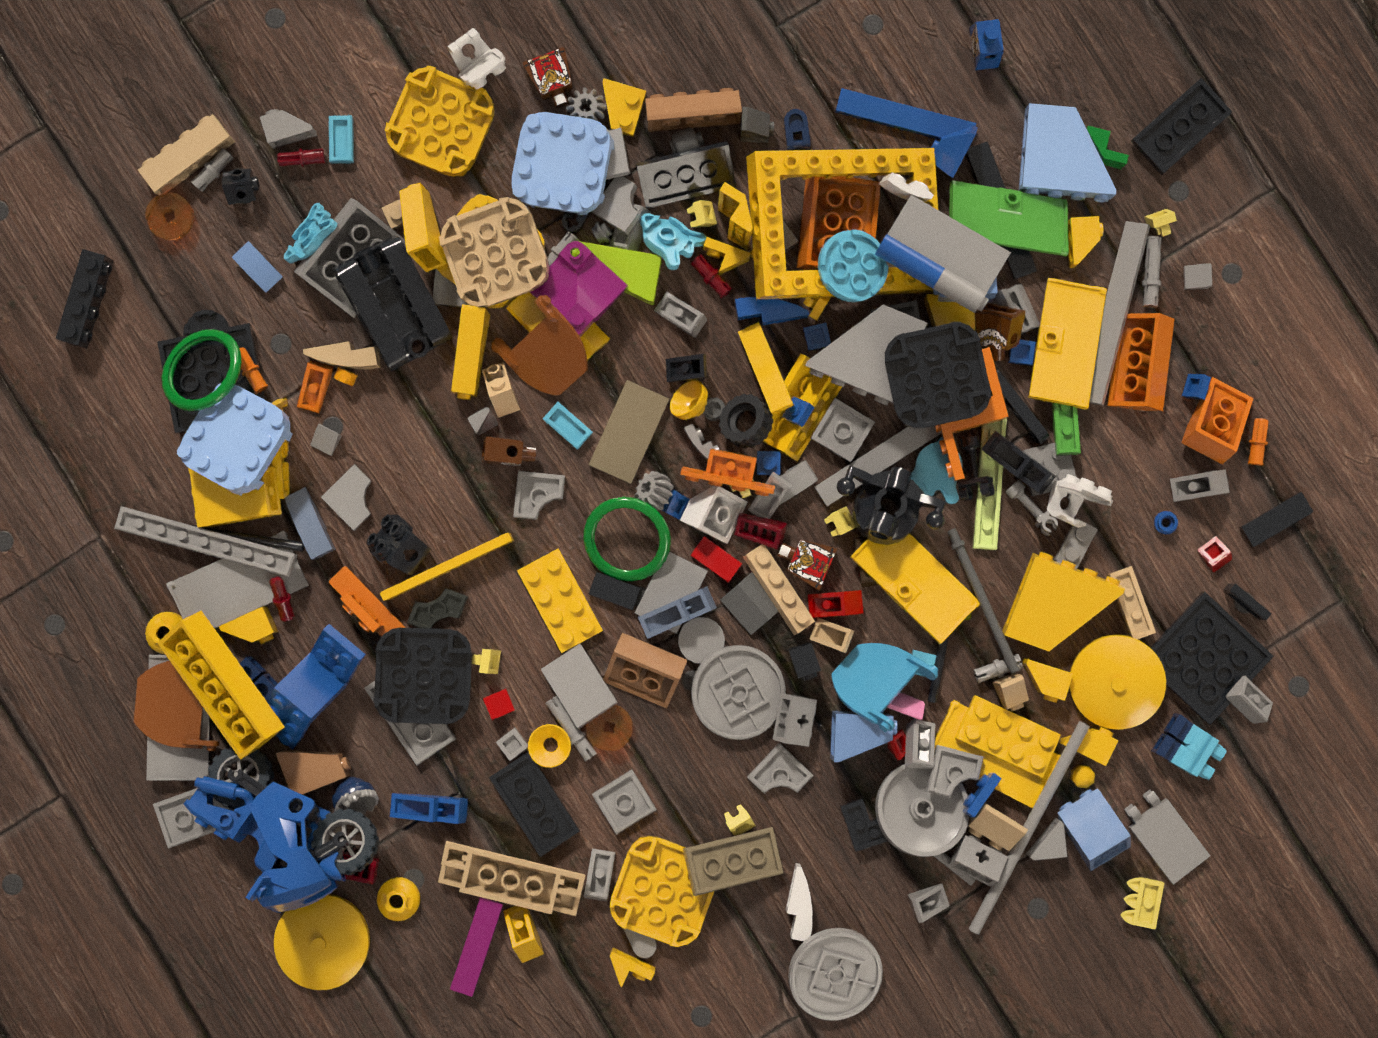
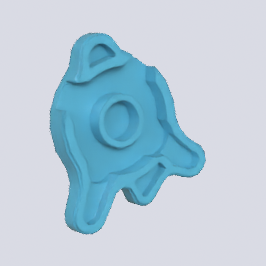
M315 203L312 206L307 218L293 233L292 238L296 240L294 246L289 245L284 254V259L288 263H294L310 257L321 246L324 239L336 229L337 222L330 218L331 214L324 210L320 203Z
M650 213L644 214L640 220L644 243L652 252L664 259L666 266L670 270H677L679 268V255L691 258L694 247L703 246L706 236L703 233L688 229L676 218L669 217L666 220L659 219L660 216Z
M941 437L937 442L929 444L919 452L914 470L911 472V479L925 495L933 496L936 490H940L948 504H955L959 500L956 489L957 481H954L953 477L948 478L945 464L949 463L947 454L942 455L939 441L943 440ZM958 453L959 459H960V462H961V466H962V459H961L960 454Z

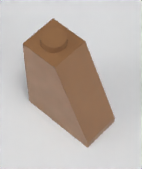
M284 750L276 753L289 789L300 794H305L350 775V762L347 757H343L342 753Z

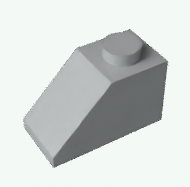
M269 110L265 113L266 115L260 116L267 142L273 149L317 136L316 130L312 125L283 110Z
M1226 470L1170 479L1174 502L1230 493Z

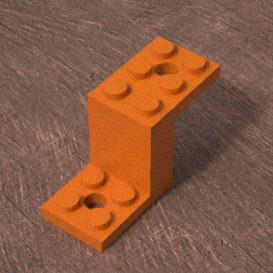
M990 347L982 349L991 388V398L987 408L972 418L935 426L936 432L941 431L943 440L939 441L942 455L947 454L949 463L945 464L948 478L953 477L954 481L964 479L965 477L953 433L1001 421L1009 417Z

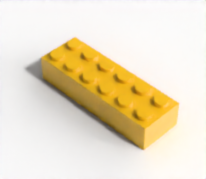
M202 611L181 620L157 643L240 760L261 748L285 728Z

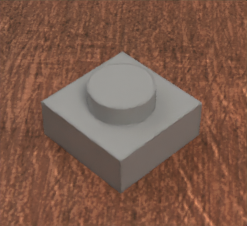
M516 727L496 742L509 761L528 748V743Z

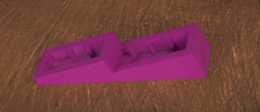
M480 897L450 990L473 997L503 904Z

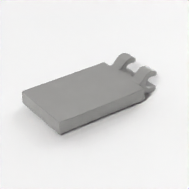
M1149 789L1142 796L1151 808L1143 814L1132 804L1124 809L1134 822L1128 827L1166 878L1174 885L1209 858L1210 855L1169 800L1165 798L1160 801L1156 793Z

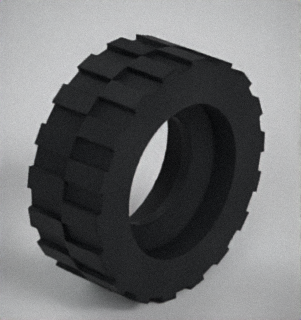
M741 394V396L734 397L722 409L719 427L721 428L722 435L735 446L742 447L743 449L753 448L761 444L768 437L769 432L772 430L773 415L769 410V406L757 396ZM746 411L754 412L756 420L753 426L746 432L739 431L736 426L739 417Z

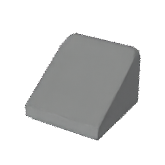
M1211 263L1183 267L1184 290L1208 289L1212 287Z
M318 424L311 446L332 456L342 435Z

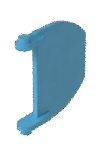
M866 643L857 645L832 672V682L838 697L850 710L871 723L879 725L882 731L887 732L892 731L895 724L889 717L882 714L883 711L917 672L930 680H935L938 677V668L935 665L930 666L924 661L898 647L880 643Z

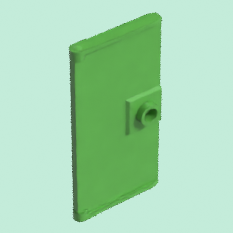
M955 180L950 182L949 217L1000 246L1065 257L1068 255L1067 200Z

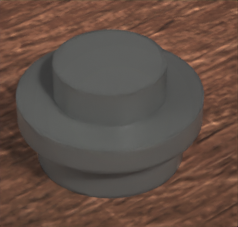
M599 221L596 222L592 228L596 239L601 244L610 242L612 231L605 222L603 224Z
M719 398L707 399L703 415L710 421L720 420L719 418L725 404Z

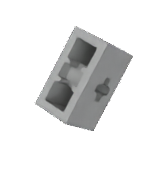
M781 693L773 740L809 747L817 700Z
M965 835L957 843L949 866L990 887L998 883L1008 856L1002 854V851L997 850L993 846L988 847L980 843L981 841L977 837Z

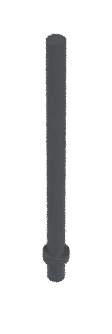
M956 528L951 529L947 533L952 542V550L955 549L1011 674L1017 672L1020 669L964 548L965 542L960 539Z

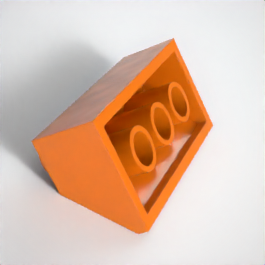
M1161 313L1127 314L1111 375L1107 406L1141 411H1163L1174 318Z

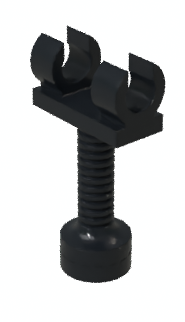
M979 437L961 438V449L966 450L968 454L970 479L957 482L960 500H972L973 491L971 486L980 485L982 496L994 495L993 477H979L976 448L980 447Z

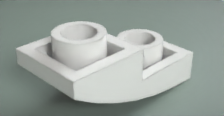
M893 172L883 177L879 183L887 191L905 200H908L913 195L926 202L934 196L924 183L915 180L906 184V180L902 176Z

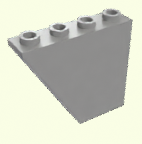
M882 305L809 359L805 366L810 369L809 373L819 378H822L823 374L832 378V383L841 387L848 384L854 387L853 392L862 396H866L867 393L876 396L875 401L887 406L889 402L893 403L885 366L886 348L895 336L926 329L928 324L915 317Z

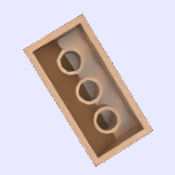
M723 88L719 92L710 93L709 90H700L696 94L687 95L686 92H678L669 97L655 94L646 99L648 132L741 123L742 108L739 90L733 91L732 88Z

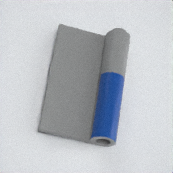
M911 195L890 231L884 237L875 255L975 313L977 309L982 311L989 299L985 296L1011 252Z

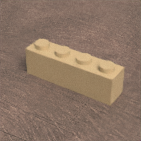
M213 114L210 117L205 116L198 122L195 128L183 132L179 136V140L164 146L160 151L161 153L156 157L145 160L138 171L154 193L162 197L204 166L206 162L212 160L222 148L225 150L235 141Z

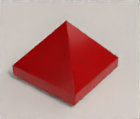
M903 729L899 730L897 735H893V740L888 742V749L897 760L905 757L906 735Z

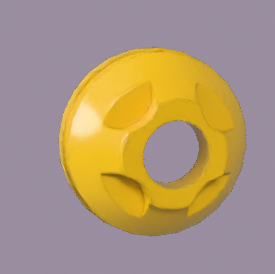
M690 380L677 389L671 399V413L681 420L700 416L705 411L704 409L707 405V388L698 380Z
M162 612L155 615L146 627L145 635L148 645L156 652L165 654L157 644L161 640L157 634L158 630L162 626L171 630L183 620L182 616L174 612Z
M554 724L542 725L534 730L529 738V754L535 763L540 766L556 767L562 764L570 754V737L560 726ZM547 738H554L557 741L558 747L555 751L550 752L545 749L544 742Z
M403 877L392 878L386 881L378 891V909L389 920H406L419 907V890L409 879ZM392 895H400L403 898L402 907L394 908L391 906L390 898Z

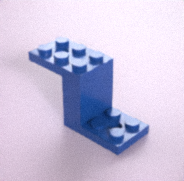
M330 624L322 630L311 652L274 687L267 700L269 706L285 726L276 736L282 744L289 746L292 750L300 743L310 724L347 687L366 655Z

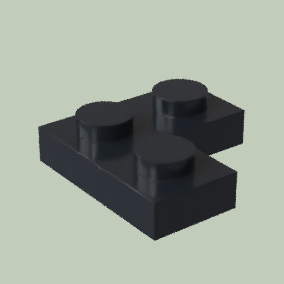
M862 798L840 806L855 852L888 841L879 827L877 818L869 819Z

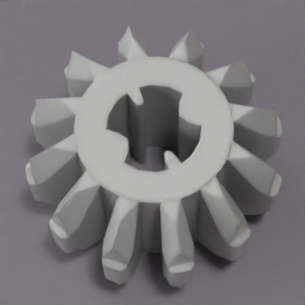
M584 87L583 94L580 95L579 91L575 90L574 95L576 98H568V102L571 105L567 106L566 109L567 112L571 113L570 116L598 121L597 118L604 119L605 117L601 111L606 110V104L602 103L604 100L602 95L596 97L597 92L595 89L588 94L587 88ZM587 104V107H589L590 105V111L586 112L585 109L583 111L582 106Z
M651 471L650 474L645 473L644 478L639 480V485L635 487L637 493L634 495V498L647 502L656 510H663L664 504H669L668 499L673 496L671 490L674 486L666 475Z

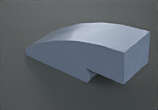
M304 487L285 498L287 507L311 560H316L334 551L336 548L326 531L327 528L307 488Z
M704 587L638 617L648 639L717 607L708 587Z

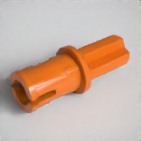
M239 348L242 358V376H246L254 393H259L268 388V384H266L258 370L259 366L254 364L246 348Z
M1256 418L1254 420L1252 440H1249L1251 447L1248 464L1263 466L1265 445H1268L1266 437L1269 422L1266 419Z

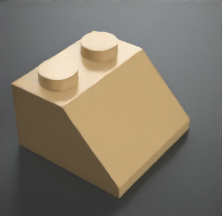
M984 803L975 817H969L968 822L970 827L968 832L980 839L982 835L990 839L988 844L999 851L1002 848L1010 851L1028 831V829Z

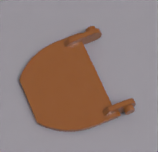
M540 295L536 298L535 303L546 318L513 349L501 338H495L492 341L491 348L528 385L547 394L560 395L588 370L587 355L582 340L574 327L553 306L551 299L547 295Z
M170 661L151 667L137 678L134 723L146 736L158 743L171 747L203 749V746H207L206 750L216 751V746H219L220 741L200 739L203 707Z

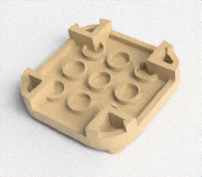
M509 197L499 198V201L458 216L454 215L447 219L446 224L443 226L441 236H439L440 246L443 247L457 287V293L469 305L490 307L534 291L548 280V258L536 224L528 207L519 200Z

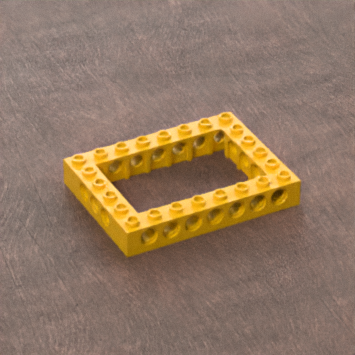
M934 148L754 151L747 156L750 216L753 227L752 245L756 300L835 297L823 285L818 270L786 271L780 180H785L789 177H802V180L810 177L830 179L836 176H846V179H851L855 176L874 178L876 176L889 175L892 172L898 175H912V177L906 180V184L917 180L927 185L929 191L934 196L925 203L938 210ZM888 267L886 281L875 295L933 293V289L897 267Z

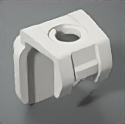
M474 28L447 46L460 71L459 77L466 85H470L475 89H479L487 83L485 78L489 73H493L496 76L506 69L505 57L502 52L496 48L491 50ZM465 44H472L474 46V55L476 56L474 59L471 60L470 57L463 55L462 48Z
M1067 474L1066 478L1054 481L1047 511L1050 512L1051 516L1077 528L1083 527L1087 523L1074 519L1083 500L1086 499L1091 502L1111 506L1113 503L1112 491L1098 486L1097 489L1093 481L1085 478L1079 479ZM1068 493L1069 506L1063 510L1060 507V501Z

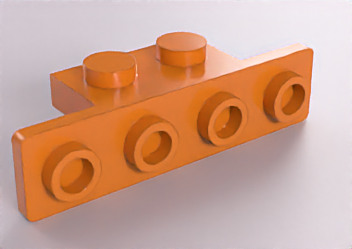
M711 448L706 471L689 467H682L680 475H684L685 479L689 481L708 480V484L721 487L722 484L732 485L731 488L734 490L745 491V489L755 490V494L761 496H769V493L774 494L775 491L774 485L752 481L757 460L755 457Z
M344 566L329 580L331 586L342 596L340 598L344 602L342 607L350 615L355 614L360 619L358 623L365 631L377 632L382 637L391 629L406 628L348 567Z

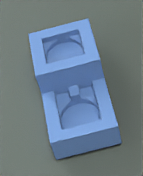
M249 241L232 256L237 264L265 292L271 289L283 277Z

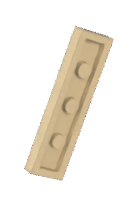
M760 545L743 556L794 635L815 622L765 545Z

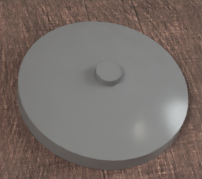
M904 764L893 770L884 779L878 790L875 810L879 827L886 839L895 848L906 854L917 857H930L942 854L959 842L968 826L969 816L962 812L965 808L963 803L968 797L963 784L960 783L954 788L951 797L926 792L931 769L907 768Z

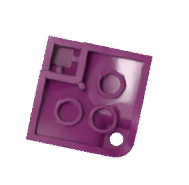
M573 241L564 247L556 260L549 266L548 280L530 293L536 298L540 295H547L551 299L553 306L560 311L581 337L626 290L628 285L599 260L583 243ZM578 249L580 254L577 257H573L571 255L572 250Z

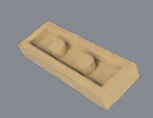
M1132 566L1108 574V576L1120 580V585L1125 588L1124 593L1117 598L1130 637L1140 639L1156 633Z

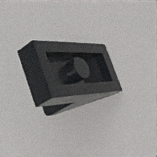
M706 354L666 359L667 382L704 381L707 378Z

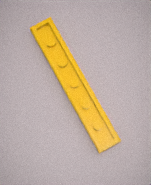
M505 533L382 591L380 595L383 601L395 598L514 542L513 537L510 533Z

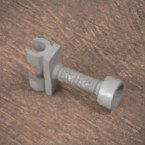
M1018 480L1005 493L1011 499H1019L1027 507L1026 509L1035 516V526L1037 528L1040 526L1043 535L1050 536L1051 530L1046 527V524L1052 525L1056 531V527H1058L1057 519L1050 516L1049 511L1042 513L1036 504L1024 494L1025 485Z

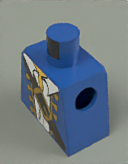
M995 19L975 22L970 26L975 71L998 68L1003 55L1000 21Z

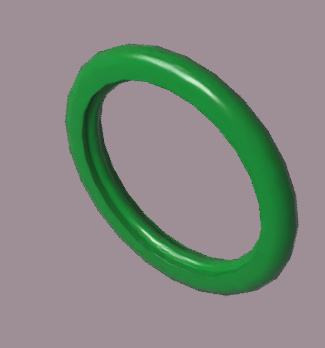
M214 329L192 333L179 342L167 357L162 372V388L170 403L179 409L198 411L212 407L229 394L237 382L242 366L241 351L237 342L224 331ZM209 340L220 342L228 349L230 354L229 370L221 385L214 392L200 399L190 400L180 396L173 385L174 371L179 360L190 348L198 343Z
M618 497L601 503L591 512L584 527L583 541L591 562L601 572L617 580L637 581L652 576L663 566L670 552L671 537L664 518L654 507L636 498ZM629 508L640 511L654 523L659 535V548L653 560L646 566L636 570H621L613 567L600 556L595 544V530L602 517L615 509Z

